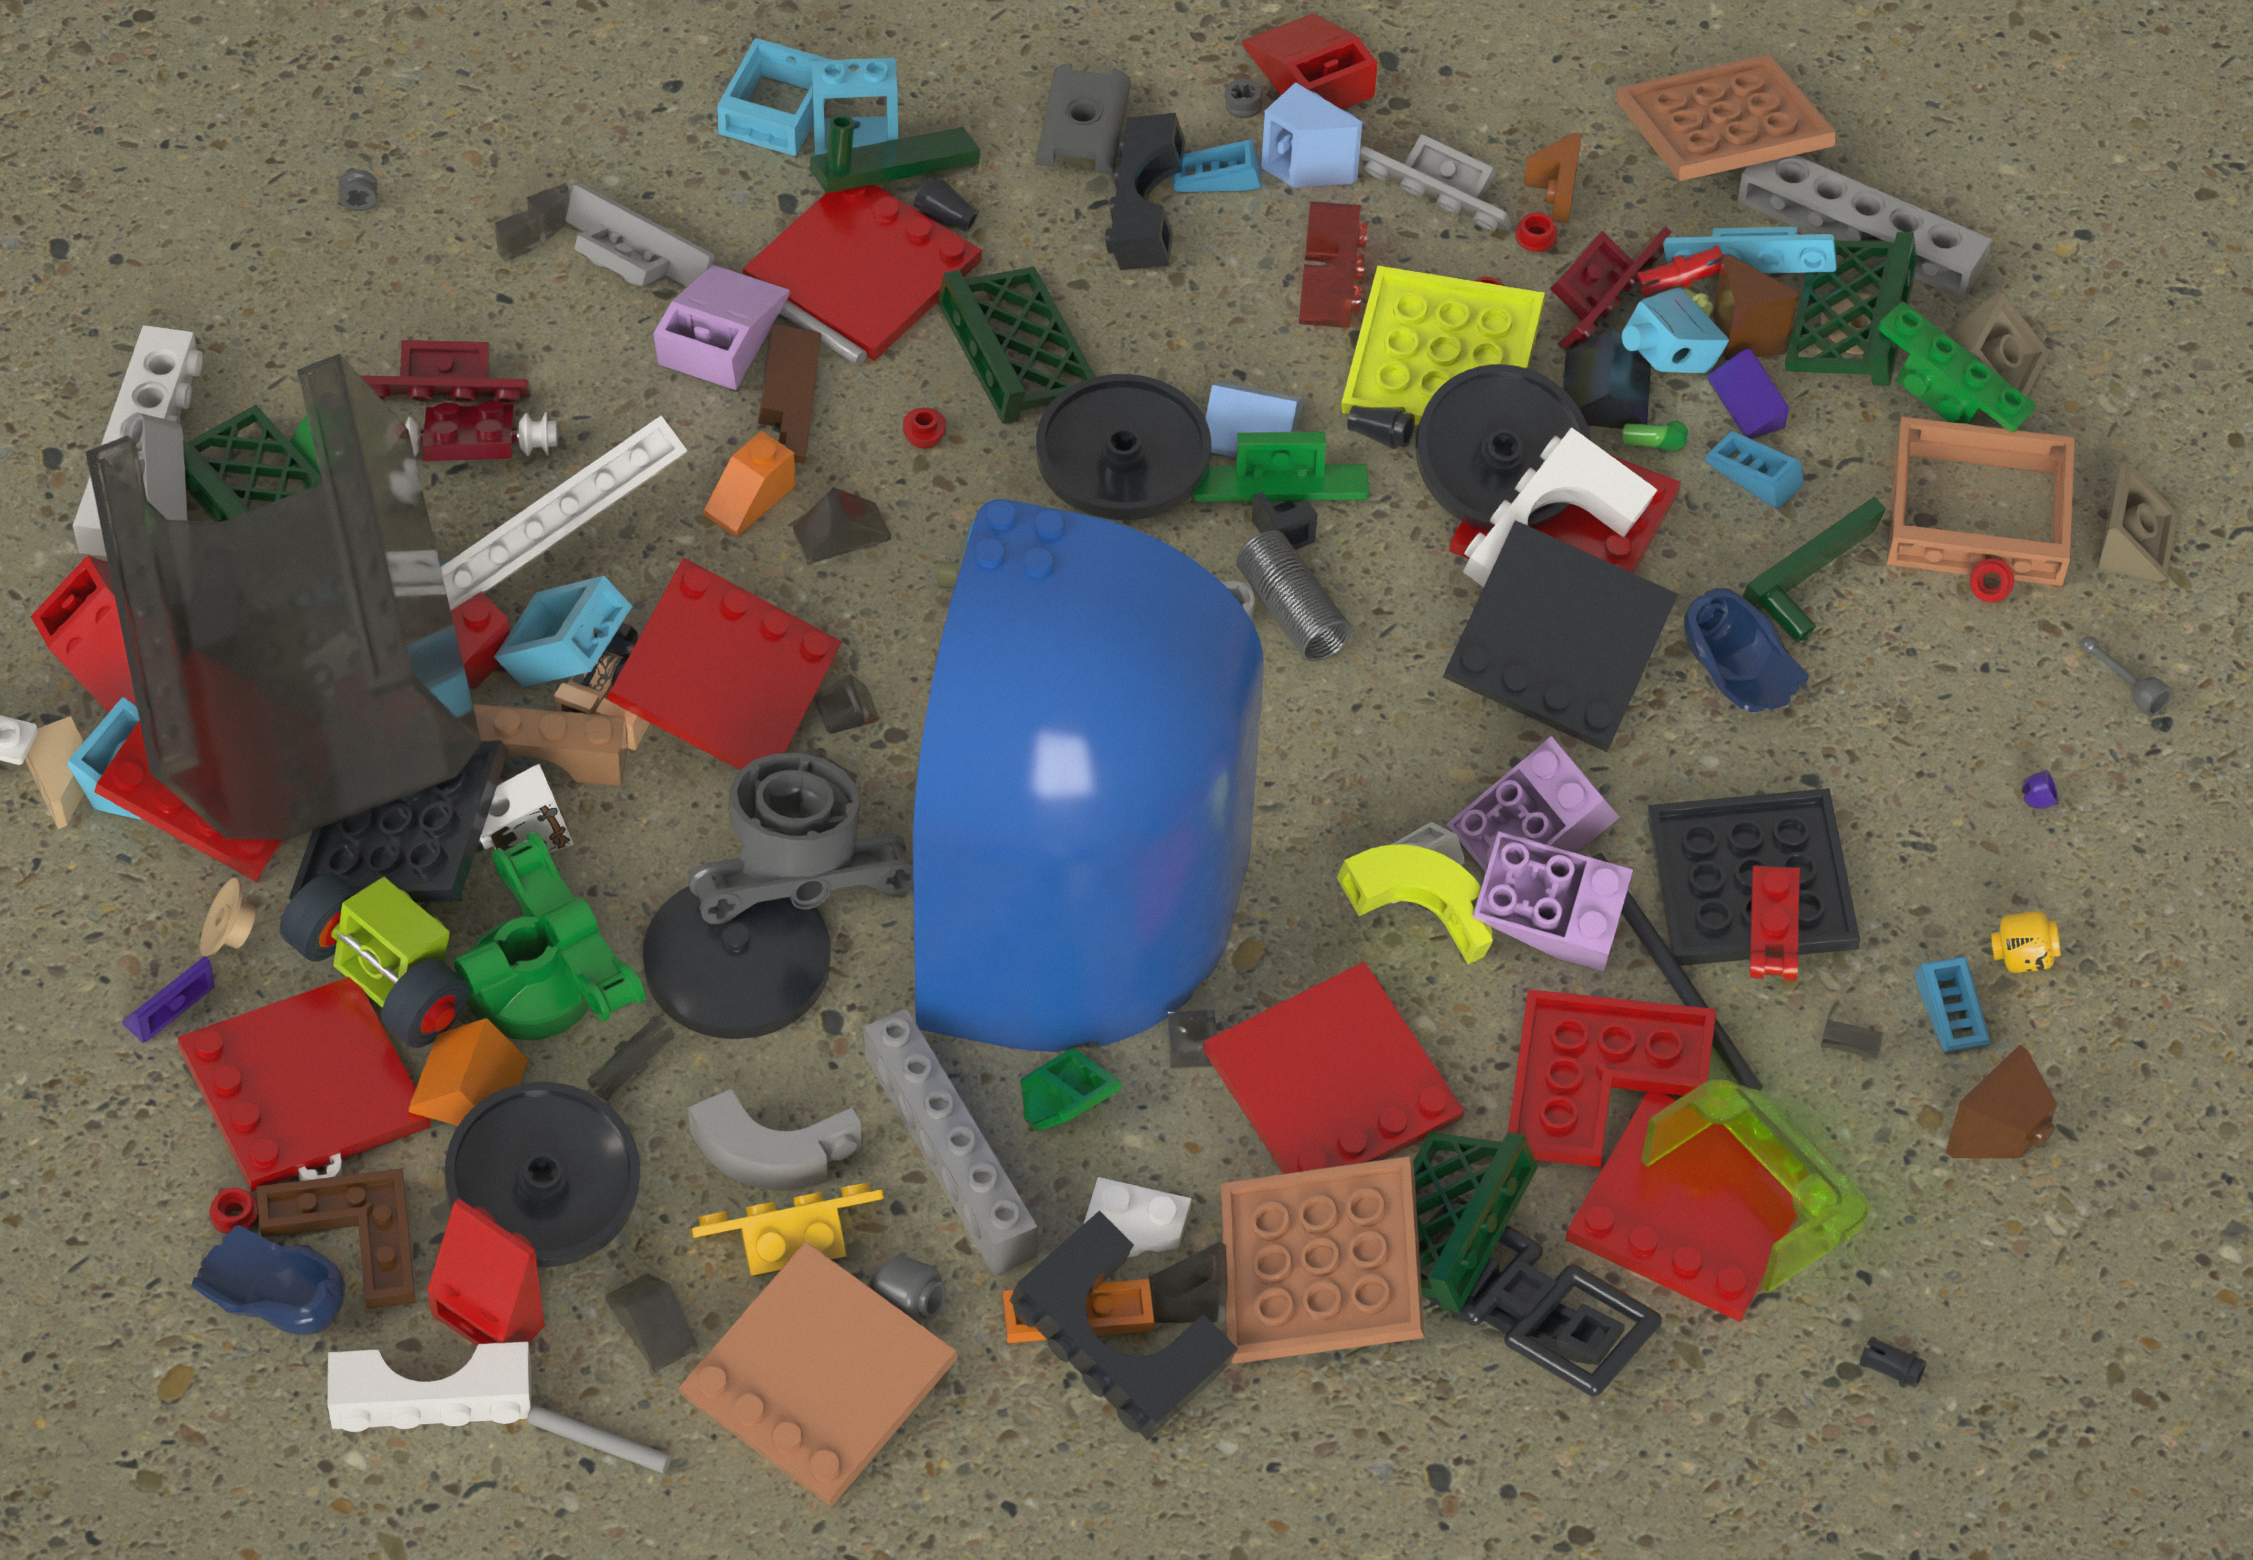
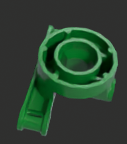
M536 831L527 834V840L505 851L501 848L492 851L495 868L504 884L519 902L522 917L496 924L476 940L470 951L453 959L457 974L468 985L467 1000L473 1015L478 1020L487 1018L505 1037L511 1039L540 1040L565 1032L584 1017L589 1007L599 1021L605 1022L610 1019V1013L632 1002L638 1005L646 1001L645 991L636 972L629 964L624 963L612 952L599 933L596 918L588 903L581 896L578 898L573 896L560 877L545 842ZM525 959H534V960H530V961H522V960H525Z

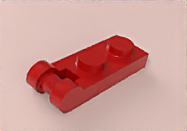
M1753 866L1749 978L1764 979V974L1782 975V980L1797 981L1800 868ZM1765 954H1781L1783 957L1765 956Z

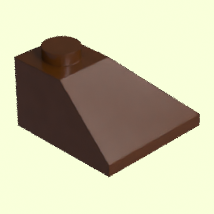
M2022 1045L2013 1050L1960 1101L1945 1152L1950 1157L2021 1158L2032 1146L2038 1149L2051 1137L2055 1129L2052 1119L2057 1103L2028 1050Z

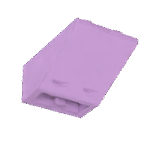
M712 264L711 267L672 300L654 331L658 364L737 390L769 333L772 324H774L788 299L790 290Z
M1551 736L1446 825L1453 833L1458 835L1459 841L1486 873L1498 831L1574 853L1587 846L1618 820L1620 816L1567 752Z
M1498 831L1473 918L1555 958L1604 972L1633 869Z

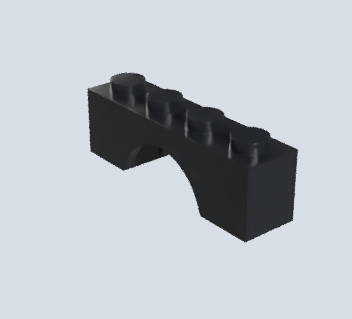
M1176 113L1128 117L1125 135L1119 137L1121 164L1116 166L1114 171L1117 192L1116 197H1111L1110 199L1112 227L1106 229L1105 241L1108 253H1114L1120 270L1169 265L1173 232L1163 205L1147 201V198L1160 182L1182 172L1186 141Z

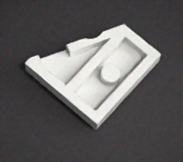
M1098 1177L1084 1224L1100 1210L1134 1244L1128 1257L1138 1256L1144 1251L1162 1252L1179 1249L1191 1209V1198Z

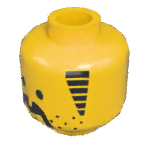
M2043 911L2005 915L2000 921V932L1991 933L1994 959H2004L2005 966L2011 973L2049 969L2054 963V957L2061 956L2056 920L2049 921L2048 916Z

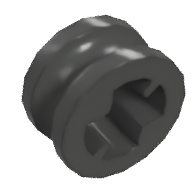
M1244 78L1230 82L1225 89V106L1227 111L1238 118H1251L1257 115L1262 108V90L1260 85L1251 79Z
M351 170L341 176L339 180V201L344 207L354 211H364L375 205L377 201V179L374 175L363 170Z

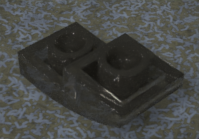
M566 183L528 196V211L511 215L506 219L495 222L497 251L504 262L519 257L541 245L567 223L566 217L570 203V194Z

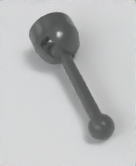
M2087 636L2082 639L2080 647L2084 653H2093L2134 687L2133 701L2141 711L2152 717L2166 707L2173 694L2172 688L2155 677L2139 680L2099 648L2098 641L2094 637Z

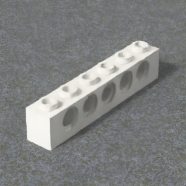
M142 326L73 523L79 553L129 560L124 430L129 418L136 412L180 423L179 417L182 409H188L190 405L193 376L198 377L200 375L203 363L202 351L196 348L194 332Z

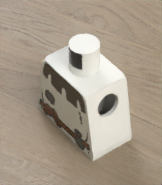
M540 764L497 786L475 854L493 846L495 850L501 848L505 851L527 840V834L536 831L542 837L550 853L574 845Z

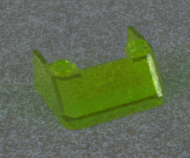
M1712 1079L1698 1086L1650 1118L1641 1161L1646 1167L1713 1123L1723 1124L1792 1194V1207L1805 1223L1772 1245L1762 1287L1768 1293L1858 1233L1864 1227L1869 1211V1204L1865 1195L1763 1092L1728 1080Z

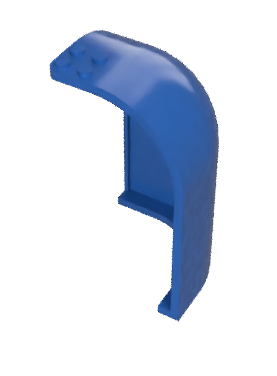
M1006 499L989 501L977 513L941 638L926 713L916 784L913 823L915 1018L919 1030L1028 1051L1060 1052L1069 1050L1071 1045L1093 1042L1097 1043V1047L1104 1046L1143 1032L1171 1016L1192 998V992L1203 980L1210 977L1224 953L1250 859L1264 675L1263 651L1260 638L1252 620L1231 591L1195 560L1150 535L1105 519Z

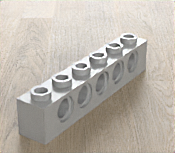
M1797 155L1750 165L1742 173L1737 202L1811 234H1832L1834 240L1895 242L1897 232H1914L1918 259L1914 278L1965 300L1986 267L1992 242L1991 238ZM1872 256L1869 258L1880 264L1886 261V257Z
M907 1008L864 1026L865 1059L993 1275L995 1276L1036 1258L1038 1226Z

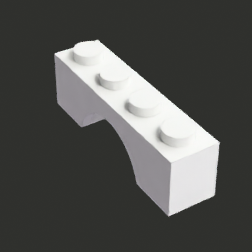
M528 1342L478 1344L472 1358L461 1370L447 1378L430 1382L413 1381L396 1374L384 1362L379 1350L328 1352L327 1405L332 1429L358 1432L368 1427L380 1426L410 1429L419 1424L443 1423L448 1426H462L468 1422L491 1420L507 1424L519 1419H527L532 1408V1371Z

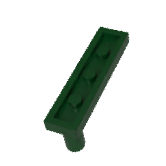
M835 115L829 120L827 153L810 157L811 173L824 191L830 193L979 164L980 148L964 127L852 148L854 120L846 115Z
M1874 496L1749 582L1742 597L1760 611L1765 609L1796 643L1802 642L1814 631L1816 624L1786 593L1875 532L1886 508Z

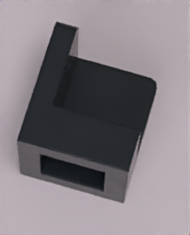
M1263 492L1253 495L1252 522L1260 533L1272 530L1280 531L1295 550L1315 542L1318 514L1309 502L1295 507L1291 501L1272 506Z

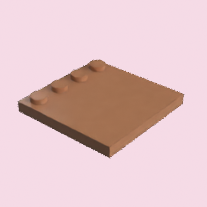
M1770 54L1617 88L1618 105L1679 182L1835 146L1836 131Z
M1410 1156L1221 1183L1227 1338L1238 1348L1231 1361L1232 1364L1425 1338L1414 1165Z
M805 1241L678 1389L684 1398L828 1506L832 1507L958 1359L955 1349Z

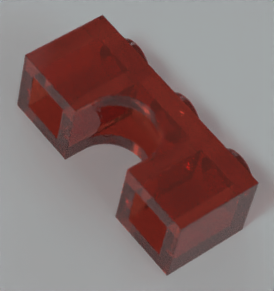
M1310 201L1305 261H1316L1326 264H1304L1299 324L1350 329L1351 311L1360 312L1362 286H1354V279L1363 280L1365 255L1357 254V248H1366L1368 223L1359 222L1361 205Z

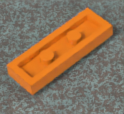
M1149 1279L1103 1282L1087 1297V1319L1096 1336L1154 1331ZM1004 1290L1003 1308L1007 1343L1047 1340L1035 1327H1028L1016 1316L1013 1304L1009 1301L1014 1290Z

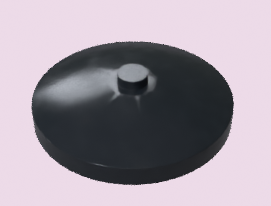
M1491 364L1459 373L1449 379L1434 393L1422 414L1417 429L1415 451L1421 477L1434 499L1459 520L1471 526L1491 531L1495 526L1490 522L1491 517L1504 500L1511 504L1520 494L1515 487L1528 469L1532 468L1537 472L1543 465L1545 460L1540 456L1554 436L1562 440L1568 431L1573 428L1591 441L1587 423L1579 407L1568 393L1554 381L1524 367ZM1562 502L1551 503L1538 508L1528 517V526L1535 529L1551 522L1565 512L1571 504Z
M1103 375L1073 385L1059 394L1046 408L1040 419L1036 434L1037 464L1049 488L1070 506L1084 513L1106 519H1144L1174 509L1196 492L1206 477L1210 464V429L1198 406L1177 388L1163 381L1141 375Z
M687 886L667 900L650 922L643 945L644 973L648 988L657 1004L667 1015L684 1027L700 1034L723 1039H745L778 1031L803 1016L818 1000L827 983L831 964V949L825 922L816 908H797L792 904L790 897L757 902L726 923L710 924L702 918L699 897L694 895L689 886Z
M523 1083L502 1089L488 1096L471 1109L462 1119L450 1140L446 1154L445 1190L451 1211L454 1202L458 1198L472 1208L478 1206L485 1209L493 1216L497 1225L510 1234L517 1232L531 1242L535 1248L537 1267L562 1266L585 1259L598 1252L623 1229L630 1218L638 1196L640 1182L639 1155L632 1134L624 1121L608 1104L598 1097L577 1087L562 1083Z

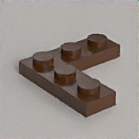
M402 1168L256 1186L259 1227L262 1237L358 1226L366 1308L416 1303Z

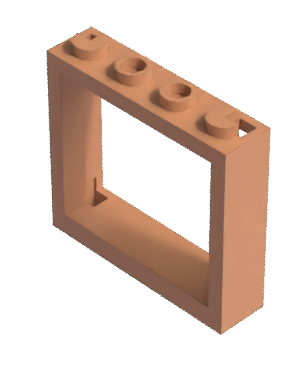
M1901 416L1894 449L1887 565L1970 575L1973 568L1979 562L1989 558H1996L2006 562L2011 567L2016 581L2063 586L2070 561L2075 437L2018 430L2010 432L2006 428L2001 429L1967 423H1951ZM1909 456L2054 473L2051 543L1905 525ZM1988 572L1985 576L2000 579V576L1995 572Z

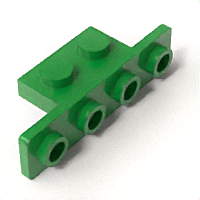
M1900 302L1880 322L1878 330L1910 354L1895 381L1946 421L1971 425L1981 409L2007 430L2015 432L2035 411L2036 403L1906 303Z
M1325 432L1237 433L1236 465L1209 466L1206 477L1194 493V500L1197 502L1253 501V495L1259 492H1263L1269 501L1366 500L1369 498L1367 466L1365 464H1325Z

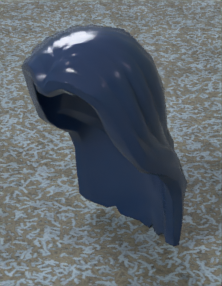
M1715 588L1706 591L1690 604L1684 616V634L1689 649L1697 661L1706 667L1719 690L1739 708L1749 712L1763 711L1765 708L1772 710L1788 705L1791 702L1790 696L1796 694L1799 685H1804L1810 675L1789 654L1771 621L1758 608L1727 588Z
M240 1225L235 1226L223 1237L222 1245H215L201 1261L202 1268L199 1269L197 1277H194L191 1285L206 1298L218 1304L227 1313L251 1318L259 1317L282 1331L296 1335L316 1334L329 1327L341 1310L345 1294L344 1278L340 1270L333 1262L310 1246H280Z

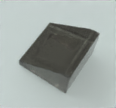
M852 674L842 678L814 697L826 730L830 734L871 724L879 720L868 688Z

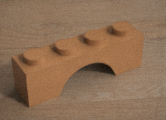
M443 701L436 734L437 744L501 740L509 751L507 758L526 756L547 760L566 770L575 782L621 786L628 751L625 717Z

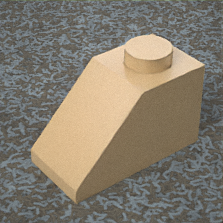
M71 716L37 728L38 734L25 758V763L58 829L68 825L84 795V791L67 766V762L89 737L87 730L79 732Z

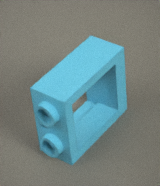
M755 38L717 105L719 135L796 157L813 126L811 61L832 59ZM762 76L809 90L795 115L748 102Z
M895 57L811 61L815 155L827 153L830 118H824V99L886 96V116L851 117L854 120L852 148L898 139V87ZM854 67L857 68V70L852 71L850 70V68Z
M604 575L536 592L494 658L523 688L591 672L629 613L632 605ZM594 629L597 631V638L593 635Z

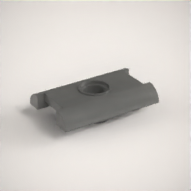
M1070 63L1058 66L1053 73L1035 165L1053 167L1056 155L1095 160V172L1114 174L1119 137L1122 133L1131 80L1128 75L1117 69H1113L1112 75L1072 70V64Z

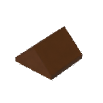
M1729 254L1722 258L1713 309L1715 325L1729 339L1723 350L1725 360H1730L1749 348L1756 357L1785 354L1788 351L1800 293Z

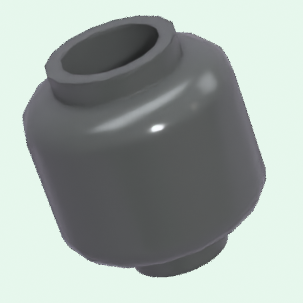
M896 1256L888 1260L875 1271L870 1283V1288L920 1325L939 1314L946 1297V1288L938 1270L934 1266L905 1256Z

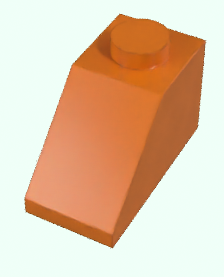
M761 430L730 458L704 508V516L737 538L796 486L794 452Z

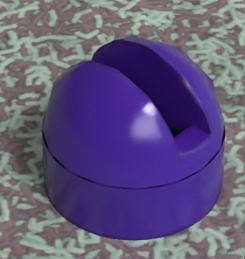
M2048 770L2029 776L2022 784V793L2025 794L2023 797L2024 802L2030 807L2045 809L2059 804L2058 792Z

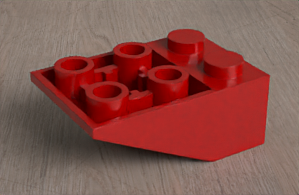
M1314 13L1242 40V46L1280 95L1285 93L1296 82L1309 91L1319 94L1323 99L1341 110L1375 97L1378 62L1356 35Z
M90 555L83 559L30 616L49 650L108 713L122 697L126 698L136 707H139L174 670L179 662L126 569Z
M458 1198L453 1204L428 1287L431 1315L475 1346L493 1343H529L545 1326L535 1248L523 1235L517 1232L510 1234L497 1225L493 1216L485 1209L478 1206L472 1208Z

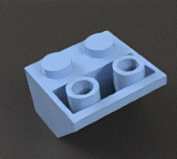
M1295 82L1265 110L1261 168L1293 188L1353 184L1358 178L1362 121L1355 118L1351 113L1343 111L1326 101L1319 94L1309 91Z

